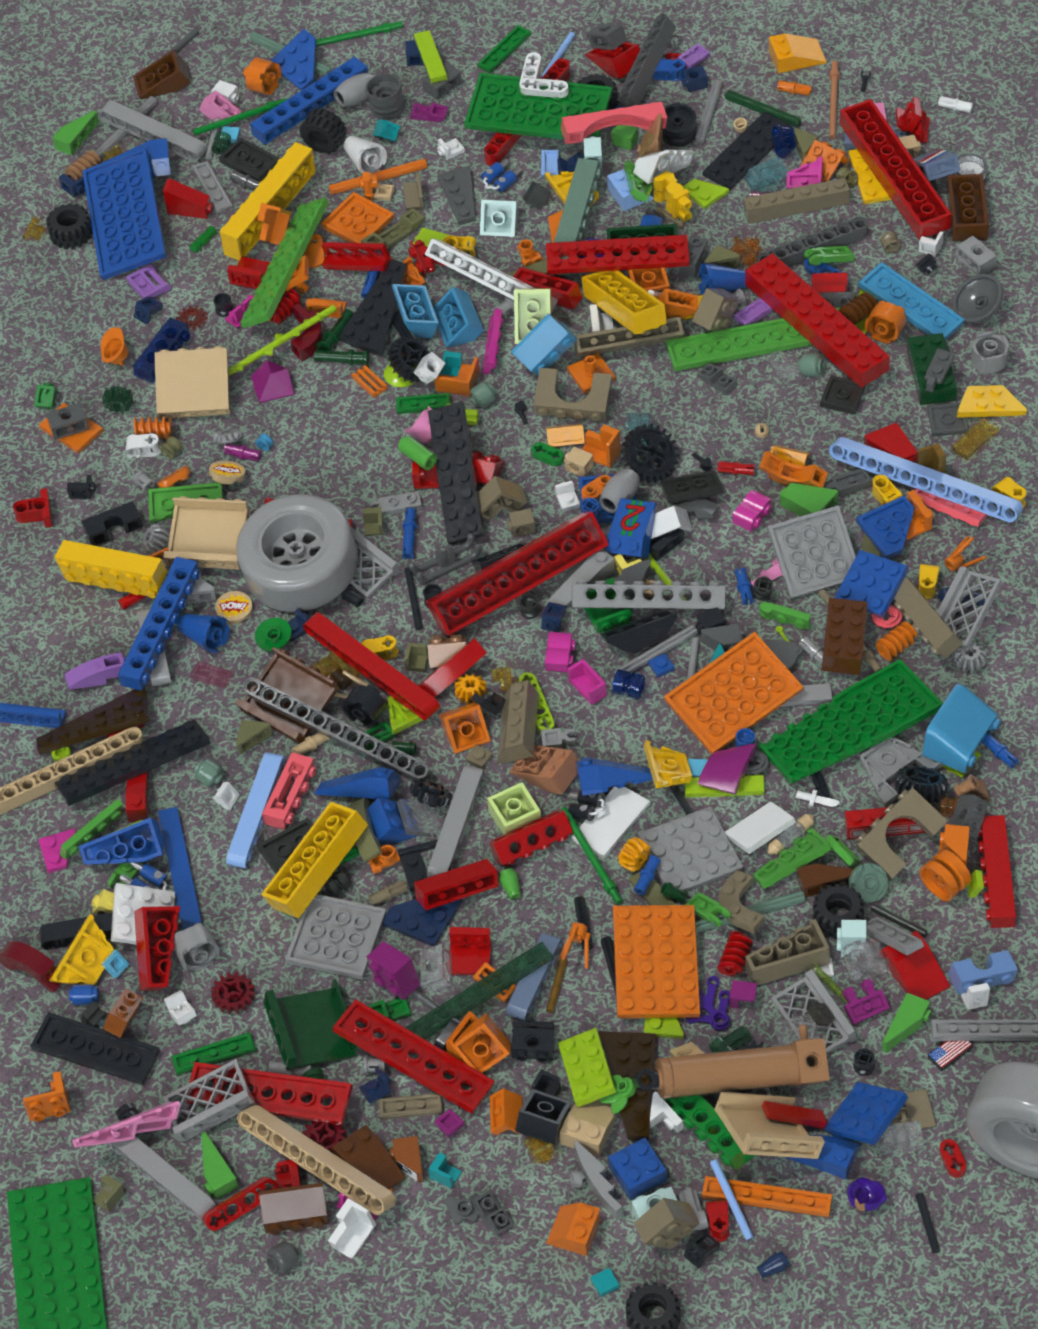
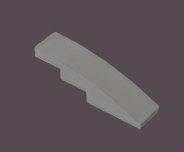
M576 1141L574 1143L575 1154L581 1171L586 1175L585 1179L601 1204L617 1221L623 1216L622 1206L613 1198L615 1196L614 1187L605 1179L606 1168Z

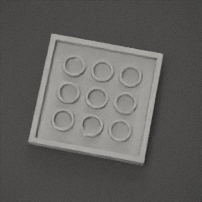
M839 505L767 527L790 599L842 584L856 558Z
M711 806L638 833V837L650 846V855H654L661 860L656 872L662 884L671 882L674 887L687 892L730 876L736 870L743 871V865Z
M317 894L300 917L285 962L291 965L363 980L369 965L366 956L375 948L384 916L387 913L386 909Z

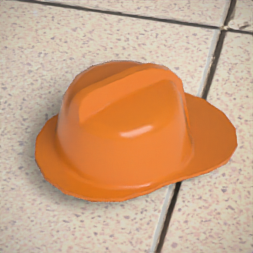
M113 327L106 331L101 339V358L104 363L123 366L129 349L124 342L123 331L119 327Z

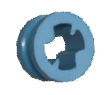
M260 434L255 444L258 448L267 452L274 442L270 436Z

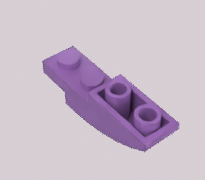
M121 652L90 660L73 668L64 675L68 689L106 685L107 679L118 677L126 657H123Z

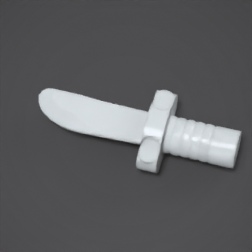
M813 790L812 794L797 791L796 798L810 801L809 806L811 807L814 806L815 802L831 807L839 805L838 800L817 796V790Z

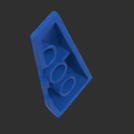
M167 138L149 140L104 161L107 162L146 148L149 154L153 177L171 175L172 172Z
M590 757L576 761L578 784L582 795L607 792L608 787L612 786L623 788L627 782L639 784L653 780L650 768L592 759Z
M379 767L321 782L315 790V795L390 799L402 782V779L393 769Z
M152 818L145 819L78 846L84 865L147 862L164 855V839L158 821Z
M808 1134L809 1136H822L825 1141L818 1159L785 1157L847 1179L861 1143L839 1136Z

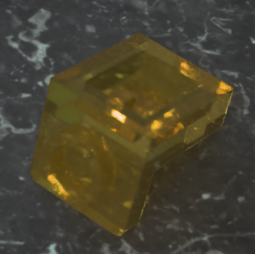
M510 667L492 669L493 682H500L501 690H505L506 694L512 684Z
M533 1137L524 1141V1145L535 1164L539 1162L545 1163L554 1156V1149L551 1143L549 1144Z

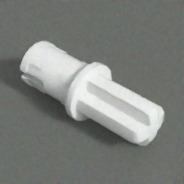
M941 96L938 101L939 106L951 108L953 111L958 110L971 113L973 108L972 102L962 101L959 98L952 99Z

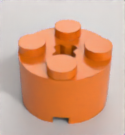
M255 57L249 66L245 67L243 75L245 76L248 90L264 95H272L279 87L277 82L278 78H281L282 72L279 64Z
M879 301L865 321L866 332L869 331L873 340L885 344L895 341L906 325L904 308L889 302Z

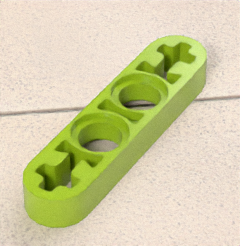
M529 672L523 673L519 677V682L527 679L529 682L531 681V684L539 693L537 709L545 710L543 714H537L536 728L541 734V730L555 729L554 720L535 675ZM545 719V722H546L547 726H549V728H545V727L543 726V721H542V720Z

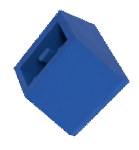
M378 797L367 808L373 833L379 839L380 844L392 845L420 835L407 804Z

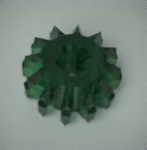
M112 385L111 388L108 387L104 391L102 404L110 412L124 413V411H129L133 404V395L131 390H126V387L122 388Z

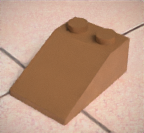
M662 114L657 115L642 137L641 144H638L637 154L639 157L663 151Z

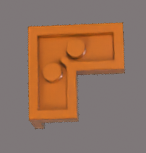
M261 203L257 219L263 222L259 240L279 245L285 235V231L288 229L292 212Z
M474 357L472 365L462 363L457 377L444 374L437 376L434 379L435 390L470 397V390L474 387L480 370L479 358Z
M605 424L601 427L600 434L587 430L585 433V445L581 450L593 454L594 462L611 468L621 454L620 430Z

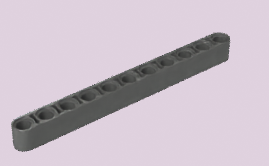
M249 678L244 682V690L251 699L406 777L418 781L420 779L423 781L430 779L431 772L424 762L256 678ZM252 686H258L256 691L250 692ZM269 694H274L273 699L266 700ZM286 702H291V705H290L289 708H287V709H284V708H283V705H284ZM301 711H308L306 716L299 717ZM318 719H324L323 724L316 725ZM341 727L339 733H333L334 728ZM351 736H358L356 741L349 742ZM375 744L372 750H366L367 745ZM386 752L392 753L390 758L383 759V755ZM402 761H408L406 767L399 766ZM419 769H425V773L422 776L416 775Z

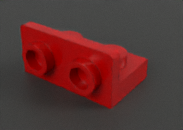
M913 96L911 102L906 104L905 110L899 107L895 109L896 123L900 130L913 133L922 117L919 98Z

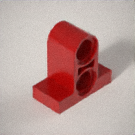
M47 488L40 489V497L19 500L14 503L13 510L17 522L44 521L45 528L53 527Z

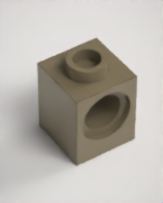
M531 508L509 513V520L506 522L508 531H512L513 537L535 533V522Z

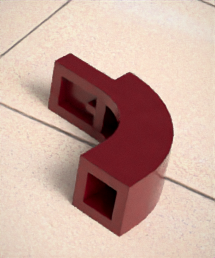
M299 303L293 306L294 317L301 324L305 319H310L317 313L315 310L309 313ZM321 321L307 328L302 334L290 341L292 352L302 362L311 357L315 350H318L317 343L323 339Z
M11 941L6 943L0 951V963L8 970L19 969L28 973L51 993L55 992L61 984L49 981L56 967L53 966L54 962L39 950L22 942Z

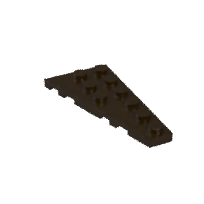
M145 686L142 691L134 689L36 738L39 755L151 721Z
M598 1031L612 1076L620 1075L623 1078L628 1077L632 1079L638 1071L643 1069L654 1070L656 1034ZM642 1075L640 1081L643 1085L647 1086L649 1079L647 1076ZM652 1089L645 1092L636 1090L635 1094L628 1098L624 1109L620 1111L621 1121L628 1140L639 1141L646 1138L649 1141Z

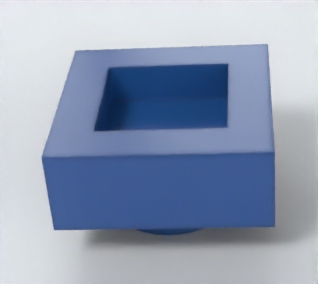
M665 653L648 661V665L657 678L674 670V665Z

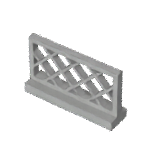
M351 527L357 549L360 551V557H358L360 568H357L355 572L360 573V579L352 580L350 585L368 599L393 575H398L400 569L397 562ZM371 560L373 562V567L363 568V561ZM384 570L386 572L383 577L376 578V571ZM373 571V578L363 579V572ZM372 583V588L367 592L362 589L363 584Z
M960 566L937 612L949 627L953 628L958 638L959 635L968 631V636L965 641H962L963 644L961 646L969 648L1003 581L969 571L968 568ZM974 578L979 580V584L970 587ZM995 583L993 588L986 592L984 586ZM981 588L983 594L974 598L972 592ZM969 594L971 600L962 604L964 597ZM985 598L986 602L984 605L977 608L976 602ZM973 604L974 610L965 614L964 609ZM961 611L962 616L953 620L955 614ZM976 615V621L969 625L967 619ZM964 621L966 627L957 631L955 625Z
M812 969L805 973L806 977L771 997L799 1040V1029L796 1028L799 1025H807V1028L813 1029L811 1038L808 1037V1039H816L815 1034L817 1030L827 1031L825 1039L827 1055L847 1042L852 1043L858 1040L855 1030ZM803 985H806L809 989L807 996L797 994L798 989ZM784 997L792 998L790 1007L781 1005L778 1000ZM795 999L806 1000L804 1009L793 1007ZM809 1001L819 1003L818 1011L807 1010ZM792 1012L802 1013L800 1022L790 1019ZM806 1014L816 1016L815 1024L804 1023ZM820 1016L830 1019L829 1027L818 1025ZM831 1032L840 1033L842 1036L836 1042L829 1041Z
M237 1059L163 1097L165 1103L171 1102V1100L177 1097L182 1098L177 1119L172 1120L174 1134L182 1142L256 1105ZM235 1067L236 1073L233 1079L226 1077L228 1071ZM211 1079H219L215 1088L208 1087ZM223 1081L231 1082L227 1092L220 1090ZM236 1084L242 1085L243 1091L236 1095L232 1094ZM196 1087L201 1088L196 1098L189 1096L192 1089ZM205 1090L213 1092L209 1101L201 1100ZM217 1094L225 1095L222 1102L214 1103ZM187 1100L194 1101L190 1111L183 1109ZM199 1103L207 1105L203 1112L195 1113ZM180 1114H188L186 1121L179 1124Z

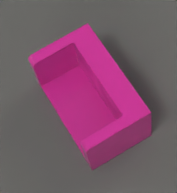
M584 659L568 668V681L590 705L607 696L606 683Z

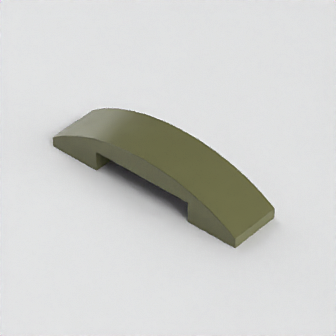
M413 208L400 216V222L379 235L375 232L362 239L361 243H383L389 249L414 232L423 223L425 217Z
M359 798L351 803L348 808L356 810L368 824L362 835L355 842L363 861L367 863L380 855L382 851L379 839L373 833L367 809L370 806L368 798Z

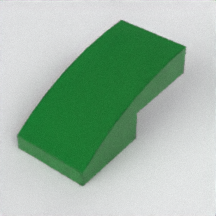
M398 998L387 1003L383 999L367 1005L392 1021L412 1016L406 999Z

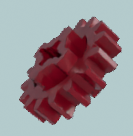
M228 972L227 977L220 976V982L214 981L215 987H211V998L215 1007H220V1012L227 1010L230 1015L235 1010L236 1014H239V1009L242 1008L246 1011V1005H252L251 999H255V987L252 984L251 978H246V974L240 977L238 972H235L234 976H231L230 972Z
M311 1121L312 1125H305L306 1131H302V1134L333 1153L332 1147L347 1137L343 1125L328 1122Z

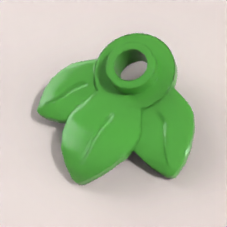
M620 1075L612 1076L616 1093L599 1099L601 1103H611V1110L614 1115L624 1109L628 1098L632 1097L636 1092L632 1079L628 1077L623 1078Z

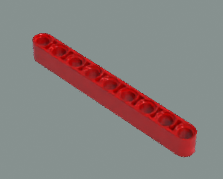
M564 58L557 59L541 79L562 80L566 82L570 77L569 61ZM497 132L484 148L485 163L488 166H492L495 162L500 163L522 135Z
M316 612L303 624L307 634L421 719L426 721L440 708V704L433 696L321 613Z

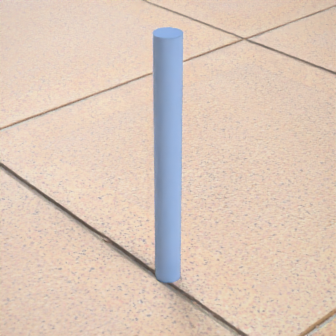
M569 32L541 75V78L554 62L563 56L575 37L573 32Z
M718 1160L711 1161L710 1165L747 1241L754 1236Z

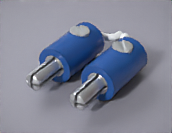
M504 159L501 163L495 162L481 174L485 184L484 187L487 190L491 188L503 192L517 180L516 176L522 172V169L517 167L513 172L508 170L494 182V187L488 186V184L504 172V167L509 164L508 159Z
M140 862L131 863V866L140 871L139 875L159 888L164 884L163 890H166V874L149 863L145 865ZM122 874L119 878L127 885L153 888L137 877L132 880L125 874Z

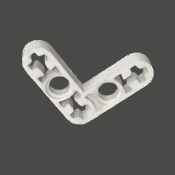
M536 52L529 53L526 56L520 79L521 93L530 96L566 97L569 93L567 82L538 79L542 65L541 56ZM528 72H534V73H535V74L532 75V76L526 75ZM548 86V89L541 90L540 87Z

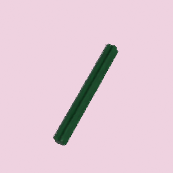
M731 90L725 93L726 100L761 114L766 112L796 128L801 124V118Z

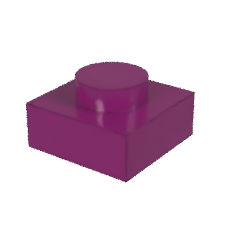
M450 1108L434 1121L435 1126L448 1138L464 1126V1121Z

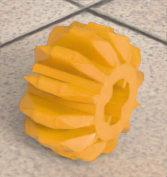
M474 673L471 676L465 674V678L459 677L458 682H455L454 685L456 698H459L460 703L466 702L467 705L470 702H474L471 700L474 693L481 697L483 694H487L486 682L483 681L481 675L476 677Z
M637 837L628 839L627 843L620 849L618 863L628 871H639L645 865L646 860L649 859L648 856L651 853L650 846Z

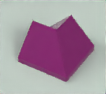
M266 360L251 376L259 403L294 395L289 371L283 366Z

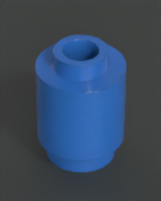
M93 984L73 985L72 989H69V1001H73V1005H90L93 1001L98 1002V986H93Z

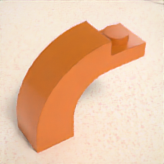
M770 451L764 452L759 469L769 474L768 478L787 486L790 483L823 488L828 472L815 464L808 466L795 465L781 459Z

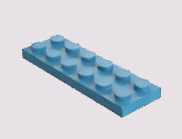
M882 262L859 281L858 287L871 294L878 301H885L903 307L906 320L927 335L943 333L944 339L947 340L964 324V318Z

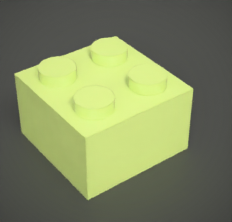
M523 782L487 798L488 811L503 835L541 818V811Z

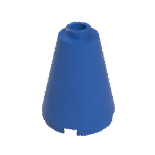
M709 263L701 264L699 268L698 278L701 277L702 283H698L701 295L705 293L706 288H720L728 292L746 288L744 270Z
M183 614L179 617L177 623L179 632L210 653L219 652L217 650L221 644L225 646L230 634V627L226 623L228 620L222 616Z

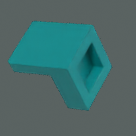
M378 119L373 136L395 142L400 125Z
M444 351L442 360L445 364L440 374L457 377L463 363L462 353Z
M440 1152L428 1169L431 1179L451 1189L461 1175V1170L449 1165L446 1155Z

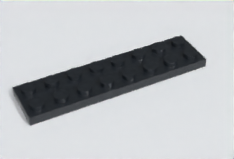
M460 401L429 410L428 416L434 454L437 455L436 469L447 542L451 545L464 542L470 533L474 534L475 538L485 536L465 405Z
M195 720L187 721L183 725L149 738L140 745L135 744L123 753L117 752L107 760H98L91 767L80 768L73 775L62 776L59 781L54 782L55 788L67 805L71 806L210 744V740Z

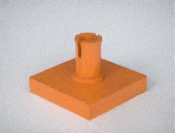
M306 255L301 257L285 292L293 287H296L300 294L308 291L309 286L304 282L309 279V259Z
M599 353L586 356L585 359L567 366L568 373L583 394L591 390L593 373L612 374V381L616 380L615 375Z

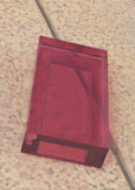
M198 661L190 678L225 689L233 672Z

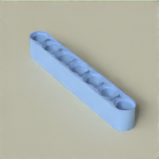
M264 753L228 850L227 865L248 868L246 865L251 860L254 851L252 848L256 845L260 835L258 834L259 829H262L264 824L262 813L275 788L276 782L281 776L282 766H285L286 757L284 755Z

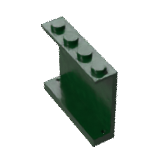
M333 979L331 989L281 998H276L274 990L265 992L263 1004L286 1070L349 1059L358 1055L360 1047L332 1031L333 1026L349 1008L348 1004L344 1003L343 989L341 986H338L336 979Z

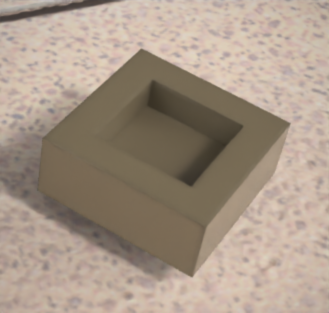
M475 745L465 759L467 763L483 769L493 757V754Z

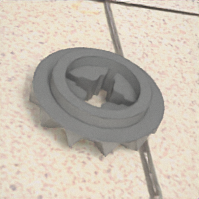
M238 429L217 431L213 434V441L221 444L238 441L242 434Z

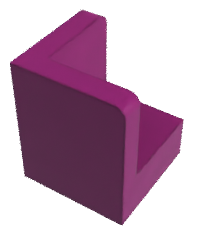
M732 980L730 1007L738 1008L739 1001L753 1003L755 996H757V983Z

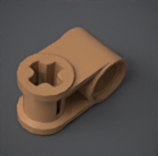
M969 775L967 780L954 785L958 796L976 795L990 802L985 782L979 780L974 775Z

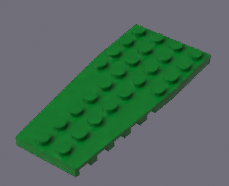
M899 659L832 697V702L827 705L825 703L817 707L818 711L811 715L809 713L802 716V721L796 725L791 723L787 726L785 732L780 735L775 733L771 736L772 740L766 744L760 743L759 747L760 751L768 757V760L783 777L792 784L896 736L936 714L943 705V702Z

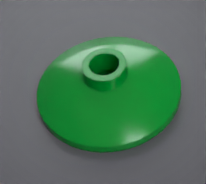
M282 618L267 619L256 629L255 641L265 651H273V647L279 650L290 641L292 636L291 626Z

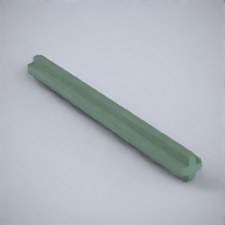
M255 31L249 36L251 41L276 53H279L285 47ZM316 61L314 71L325 76L331 72V68Z
M798 891L749 905L746 908L760 914H765L805 902V895L803 891ZM718 914L717 917L722 922L721 926L730 924L721 914ZM704 919L695 921L696 933L717 927L711 921L708 922Z

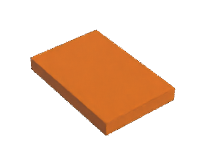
M63 403L56 410L68 407V405ZM46 418L39 424V428L53 437ZM87 418L89 430L57 440L76 453H79L103 432V428Z

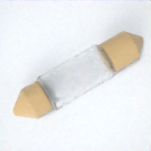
M804 814L795 821V824L777 835L769 843L767 853L779 854L782 850L788 848L797 838L805 834V831L814 825V815Z

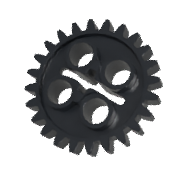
M652 423L648 427L646 424H643L641 428L637 426L634 430L629 431V435L624 437L626 441L621 444L625 448L620 451L625 454L621 460L627 461L624 467L629 466L631 470L636 472L640 476L641 482L646 479L647 483L652 482V480L654 483H657L659 479L664 480L666 476L672 475L671 472L676 470L674 466L679 463L675 460L679 457V454L675 453L679 448L673 447L676 440H670L672 434L665 435L666 429L660 431V426L658 425L653 428ZM641 439L646 441V445L642 443ZM658 445L663 448V452L659 450ZM637 455L641 457L642 462L637 459ZM653 462L658 464V468L654 466Z

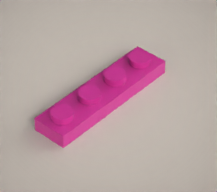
M495 308L489 320L482 373L489 374L492 368L495 369L498 361L495 357L500 347L497 343L502 333L499 329L503 324V318H501L502 310Z

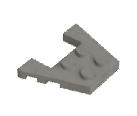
M895 737L874 745L860 755V762L884 807L888 806L898 797L897 792L888 782L895 778L899 769L905 766L910 767V765L916 763L921 767L926 766L937 771L943 764L922 756L923 751L919 752L911 748V745Z

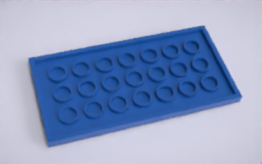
M142 148L83 170L96 255L102 280L166 258V247L147 149Z

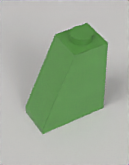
M790 483L779 494L780 505L800 517L834 507L838 503L837 490Z

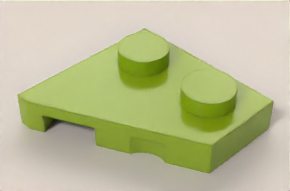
M693 179L683 186L684 189L689 191V198L703 209H706L729 193V189L697 179Z
M391 696L387 697L393 735L423 721V719Z
M645 1018L644 1033L656 1034V1037L684 1038V1033L677 1018Z

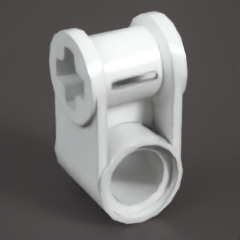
M153 433L129 435L126 439V456L129 458L159 455L161 451L158 444V436Z

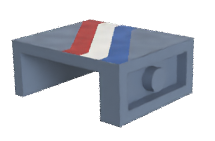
M943 149L913 158L918 167L924 169L925 177L928 181L961 171L957 154Z

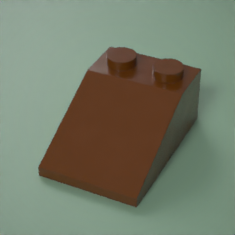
M174 50L133 76L140 99L177 92L191 83L185 61Z
M367 1125L332 1147L334 1155L388 1190L405 1180V1176L380 1139Z

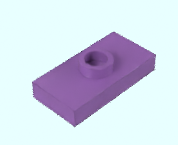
M697 43L677 57V59L683 60L685 62V69L696 67L710 56V52Z
M759 298L734 314V320L741 326L754 324L773 312V309Z

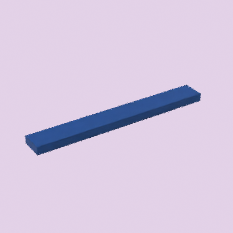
M173 807L158 811L177 906H180L179 915L182 930H185L196 923L202 922L178 809Z

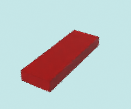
M764 1101L762 1104V1109L767 1119L817 1128H825L827 1124L822 1110Z

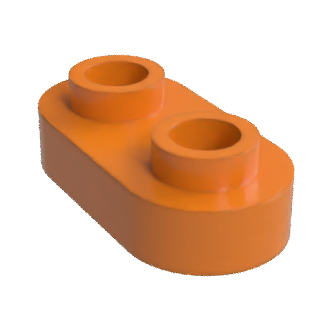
M188 465L183 466L156 484L159 488L174 487V483L178 480L182 482L190 477L188 474L191 471Z
M601 475L585 485L581 490L582 500L586 498L600 500L602 490L611 476Z

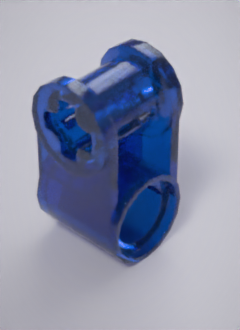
M775 124L772 128L774 151L778 157L786 158L796 147L794 127H784L780 124Z

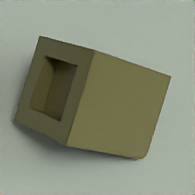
M381 507L363 508L365 536L384 535Z
M408 643L404 658L407 671L425 673L428 661L427 645Z
M105 1174L101 1179L103 1189L93 1199V1202L107 1212H110L125 1193L122 1184Z

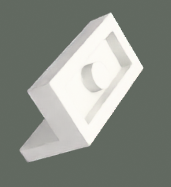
M597 304L590 305L592 332L614 329L612 317L607 313L598 314Z

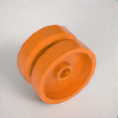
M948 850L939 851L919 871L921 880L926 888L945 902L952 900L959 891H962L971 883V875L966 865L958 856Z

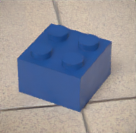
M646 1138L608 1156L609 1169L629 1200L667 1182L666 1169Z

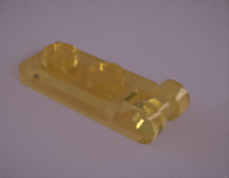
M982 418L952 446V451L967 460L989 438L998 432L999 427L989 424L987 419Z

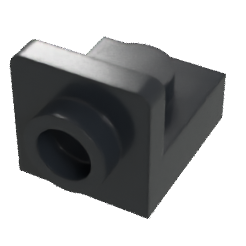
M87 475L86 483H67L69 499H91L92 493L96 491V484L92 481L91 475Z
M495 692L490 698L485 694L481 697L476 693L471 698V700L495 716L506 701L505 698Z
M704 1231L688 1242L684 1257L694 1266L700 1268L705 1258L719 1250L721 1243Z

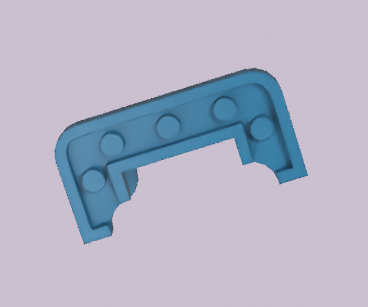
M957 683L927 728L922 756L966 773L969 767L974 766L977 758L974 756L975 750L987 731L992 732L998 729L1001 722L999 714L966 686Z

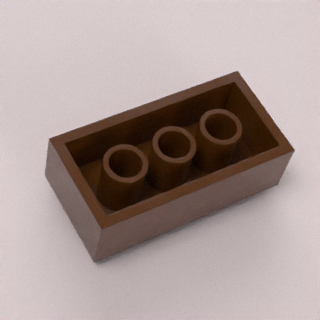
M983 174L947 175L948 207L952 214V241H965L971 236L978 240H988L989 222Z
M829 597L821 671L860 675L867 602Z

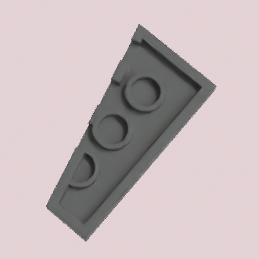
M470 166L438 174V180L458 224L462 225L475 221Z

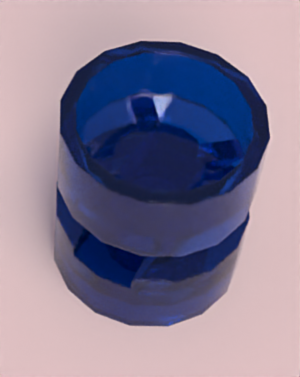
M618 669L614 676L612 693L622 696L627 693L630 698L640 699L645 686V675L638 673L630 675L629 671Z

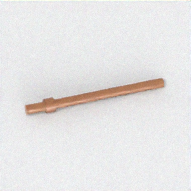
M832 61L829 75L831 80L829 139H836L837 90L840 72L838 70V61Z

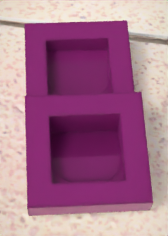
M414 102L410 119L441 122L445 120L448 107L433 102L431 107Z

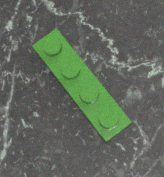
M116 799L61 845L60 856L66 860L68 857L76 855L79 852L78 846L92 841L97 833H102L106 830L109 823L117 821L122 815L123 803Z

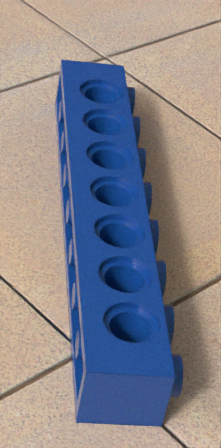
M356 57L346 61L338 68L250 123L252 135L264 145L306 119L311 110L323 108L334 101V90L346 79L357 74L368 73V67Z
M180 557L175 558L118 673L121 686L142 691L145 684H148L150 674L157 666V659L163 653L167 639L171 637L174 624L178 623L179 614L185 608L188 596L193 592L195 581L200 577L197 561Z

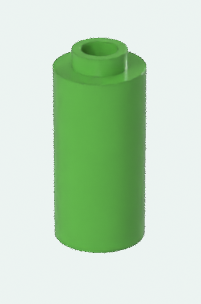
M411 436L400 439L398 450L425 470L433 468L437 462L436 454Z

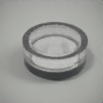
M971 153L958 156L961 171L952 175L983 174V181L985 182L987 178V162L984 158Z

